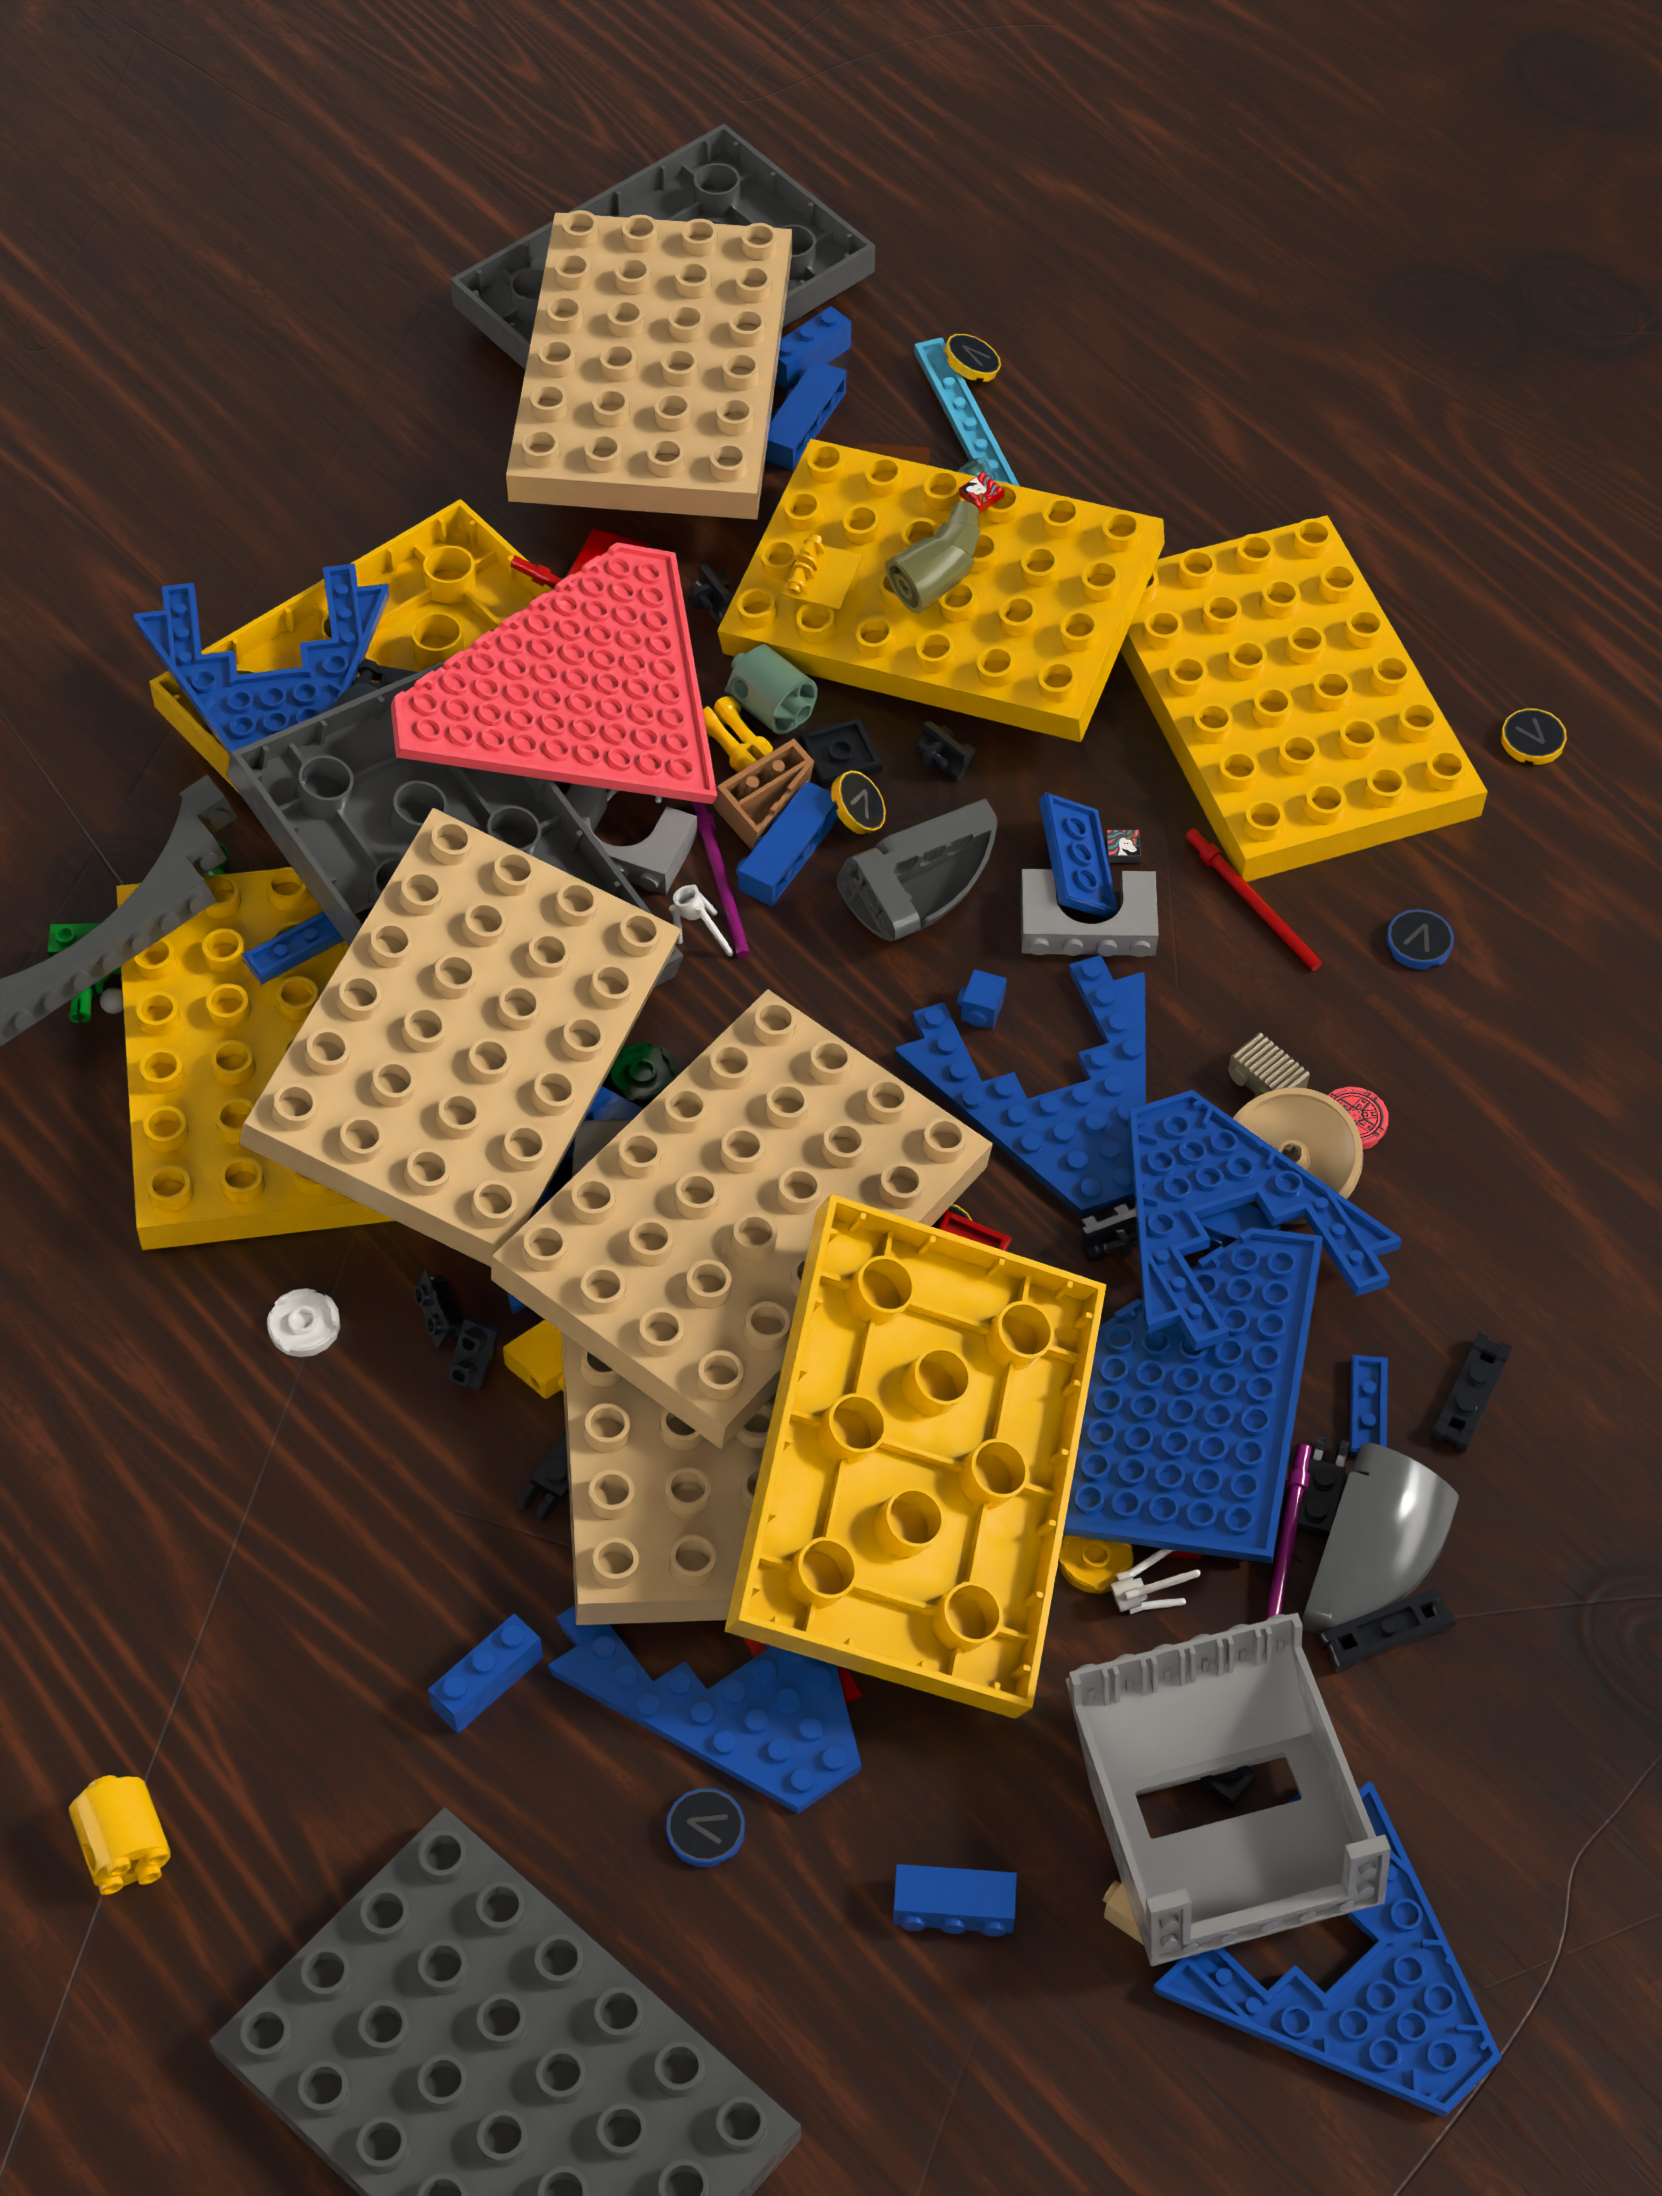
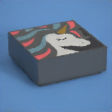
M1106 830V851L1109 863H1140L1139 830Z

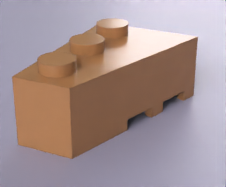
M793 738L716 787L717 798L714 801L713 807L749 849L753 851L760 835L765 836L771 827L774 817L779 812L782 813L788 806L791 796L796 791H799L806 781L810 782L814 760Z

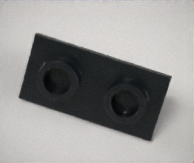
M425 1270L414 1289V1299L416 1305L421 1308L426 1320L427 1332L433 1337L437 1350L442 1348L446 1338L458 1341L464 1320L459 1308L446 1309V1307L454 1306L456 1303L448 1280L444 1279L442 1275L431 1277L429 1271Z

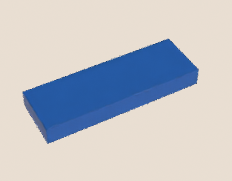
M323 911L242 954L243 962L262 985L344 941V939Z
M1351 1355L1348 1442L1350 1443L1348 1457L1357 1458L1360 1446L1365 1443H1374L1387 1447L1388 1358Z

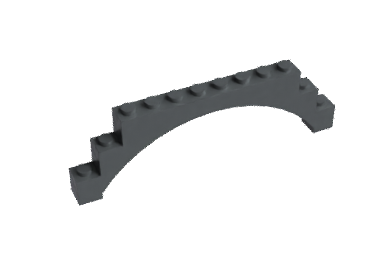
M208 775L179 793L183 800L176 824L165 848L142 883L117 910L95 929L68 948L26 970L0 979V1047L217 902L202 876L227 860L213 834L237 819V816L226 797Z

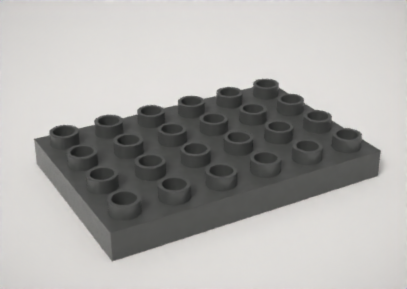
M725 123L567 212L583 210L598 216L626 218L633 215H647L655 220L683 222L693 219H706L714 224L740 226L765 223L773 228L792 229V259L783 327L801 318L804 314L839 293L846 291L849 287L875 272V245ZM553 221L450 279L453 306L525 370Z
M445 661L231 752L227 776L349 947L432 808L652 914L554 781L396 757L390 706L394 696L401 691L406 692L412 688L417 680L432 670L435 672L443 666ZM676 945L654 987L676 976L683 959V954Z
M445 1807L209 2041L216 2058L360 2196H751L801 2140V2124Z

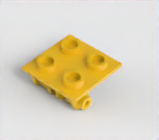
M811 534L803 542L781 595L841 611L863 555L825 546L821 543L822 538L819 535Z

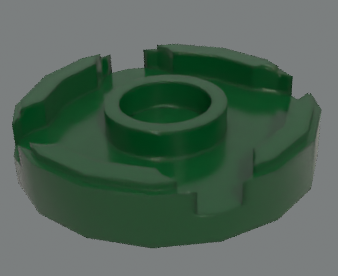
M646 1042L630 1044L621 1049L608 1073L611 1089L614 1093L640 1106H646L651 1103L678 1076L675 1059L668 1050L661 1046L660 1049L653 1047L652 1043Z

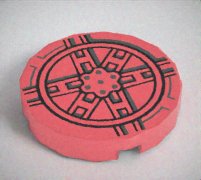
M1344 1087L1336 1089L1327 1095L1341 1104L1353 1118L1360 1133L1363 1150L1372 1148L1384 1136L1388 1127V1111L1384 1102L1377 1095L1359 1087Z

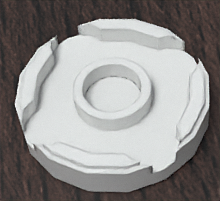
M309 1288L292 1290L280 1296L267 1317L269 1336L276 1348L287 1355L297 1357L313 1356L328 1349L336 1340L341 1327L339 1311L332 1298Z

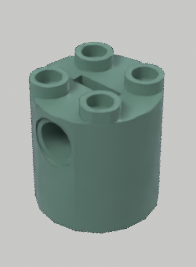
M766 644L752 649L747 654L741 652L735 656L731 663L733 670L724 690L727 696H733L740 703L741 707L779 735L792 731L810 717L818 692L817 685L812 679Z

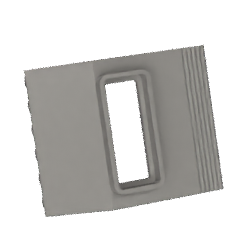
M1298 1612L1290 1615L1277 1614L1271 1616L1266 1621L1251 1625L1239 1624L1233 1626L1228 1631L1213 1635H1197L1190 1641L1175 1645L1162 1644L1155 1647L1152 1651L1136 1655L1124 1654L1113 1661L1098 1665L1086 1664L1075 1671L1069 1672V1678L1065 1679L1091 1791L1151 1966L1385 1903L1391 1848L1385 1834L1376 1837L1304 1654L1302 1648L1303 1625ZM1283 1757L1286 1758L1301 1800L1163 1837L1150 1838L1136 1796L1200 1780V1777L1215 1776L1234 1771L1241 1766L1247 1765L1249 1767Z

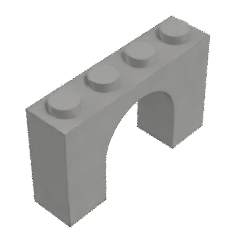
M572 783L565 797L593 833L608 807L606 788ZM666 806L649 837L631 846L609 845L597 838L594 833L593 835L629 883L641 886L648 891H656L666 895L698 837L697 816Z
M1022 869L1020 886L1021 953L1034 955L1066 954L1069 956H1156L1159 937L1156 871H1122L1120 911L1108 921L1086 924L1069 918L1060 909L1056 899V886L1052 869Z

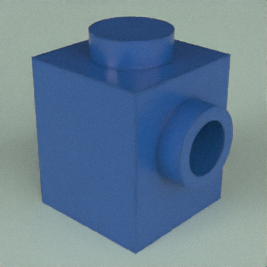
M974 969L968 986H962L958 995L957 1006H961V1021L968 1022L976 1027L993 1029L1005 999L1007 978Z

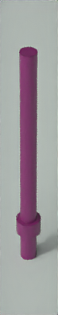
M692 801L694 812L697 816V833L702 835L737 957L743 959L750 955V951L714 833L716 829L713 815L708 812L706 803Z
M1297 1444L1293 1468L1288 1471L1287 1488L1289 1490L1264 1621L1271 1616L1282 1613L1303 1492L1308 1490L1310 1474L1307 1470L1311 1446L1307 1444Z

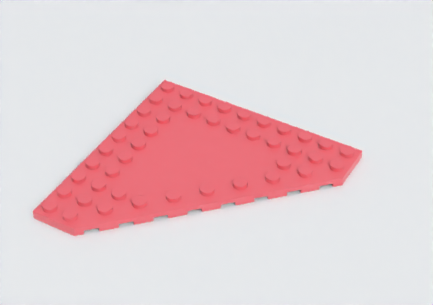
M616 542L609 547L605 554L596 556L583 565L579 572L574 575L570 574L557 583L553 590L548 593L544 592L531 601L528 607L520 613L517 611L502 621L500 626L491 632L489 630L476 639L471 647L453 655L435 672L432 670L417 680L412 688L406 692L401 691L394 696L390 705L397 758L713 804L717 798L676 553Z

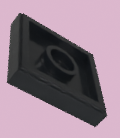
M860 718L799 735V742L802 748L814 760L813 772L823 789L832 787L837 777L851 770L861 772L866 777L883 772V764Z

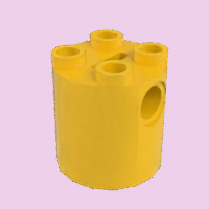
M109 1775L91 1782L71 1803L69 1815L93 1882L99 1887L100 1893L102 1895H110L122 1889L123 1886L138 1881L141 1885H146L159 1879L162 1876L160 1868L170 1859V1848L145 1781L139 1777L127 1776L117 1778L116 1776Z

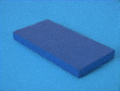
M1045 792L1039 798L1059 904L1110 920L1119 911L1098 809Z

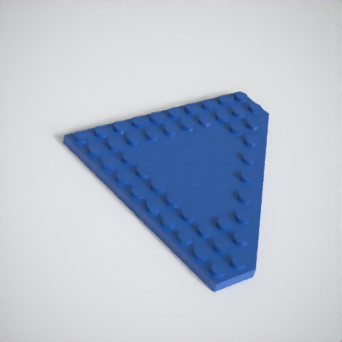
M1250 1227L1239 1234L1238 1240L1225 1248L1220 1246L1198 1260V1265L1191 1268L1229 1330L1228 1339L1224 1342L1194 1351L1178 1324L1147 1334L1144 1327L1143 1301H1140L1139 1298L1115 1312L1114 1318L1099 1326L1063 1535L1273 1563L1323 1236Z

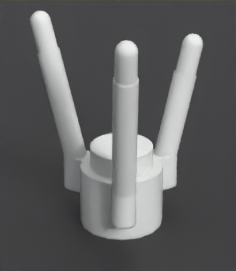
M695 884L679 888L673 896L674 904L669 907L674 925L682 929L680 916L688 920H697L701 917L722 949H724L728 956H732V949L706 912L707 910L712 916H716L717 911L699 892ZM682 930L676 942L677 944H682L683 942Z
M1161 1549L1130 1570L1116 1574L1118 1581L1111 1583L1110 1586L1120 1613L1129 1610L1131 1615L1142 1610L1185 1605L1186 1600L1184 1598L1141 1601L1148 1599V1593L1199 1577L1200 1571L1193 1570L1145 1586L1141 1578L1133 1579V1577L1174 1551Z

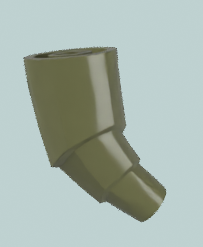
M967 501L955 503L951 508L948 522H944L932 538L926 537L886 561V574L894 592L912 612L920 613L961 582L971 570L974 562L972 556L981 532L978 530L979 510L974 504Z

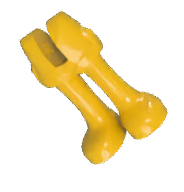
M725 696L716 701L713 710L708 706L703 709L707 738L713 737L723 747L730 757V766L739 773L771 753L773 747L763 736L756 737L739 715L741 711L740 703L733 696ZM723 725H729L743 743L739 744Z

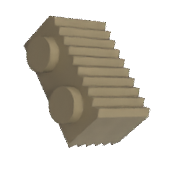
M1262 1032L1256 1034L1231 1055L1228 1067L1232 1080L1239 1086L1245 1085L1255 1093V1097L1281 1088L1296 1087L1307 1089L1310 1076L1308 1070H1304L1303 1066H1299L1298 1062H1294L1293 1058H1290L1287 1053H1284L1282 1049H1279L1277 1045H1274L1272 1041L1264 1037Z

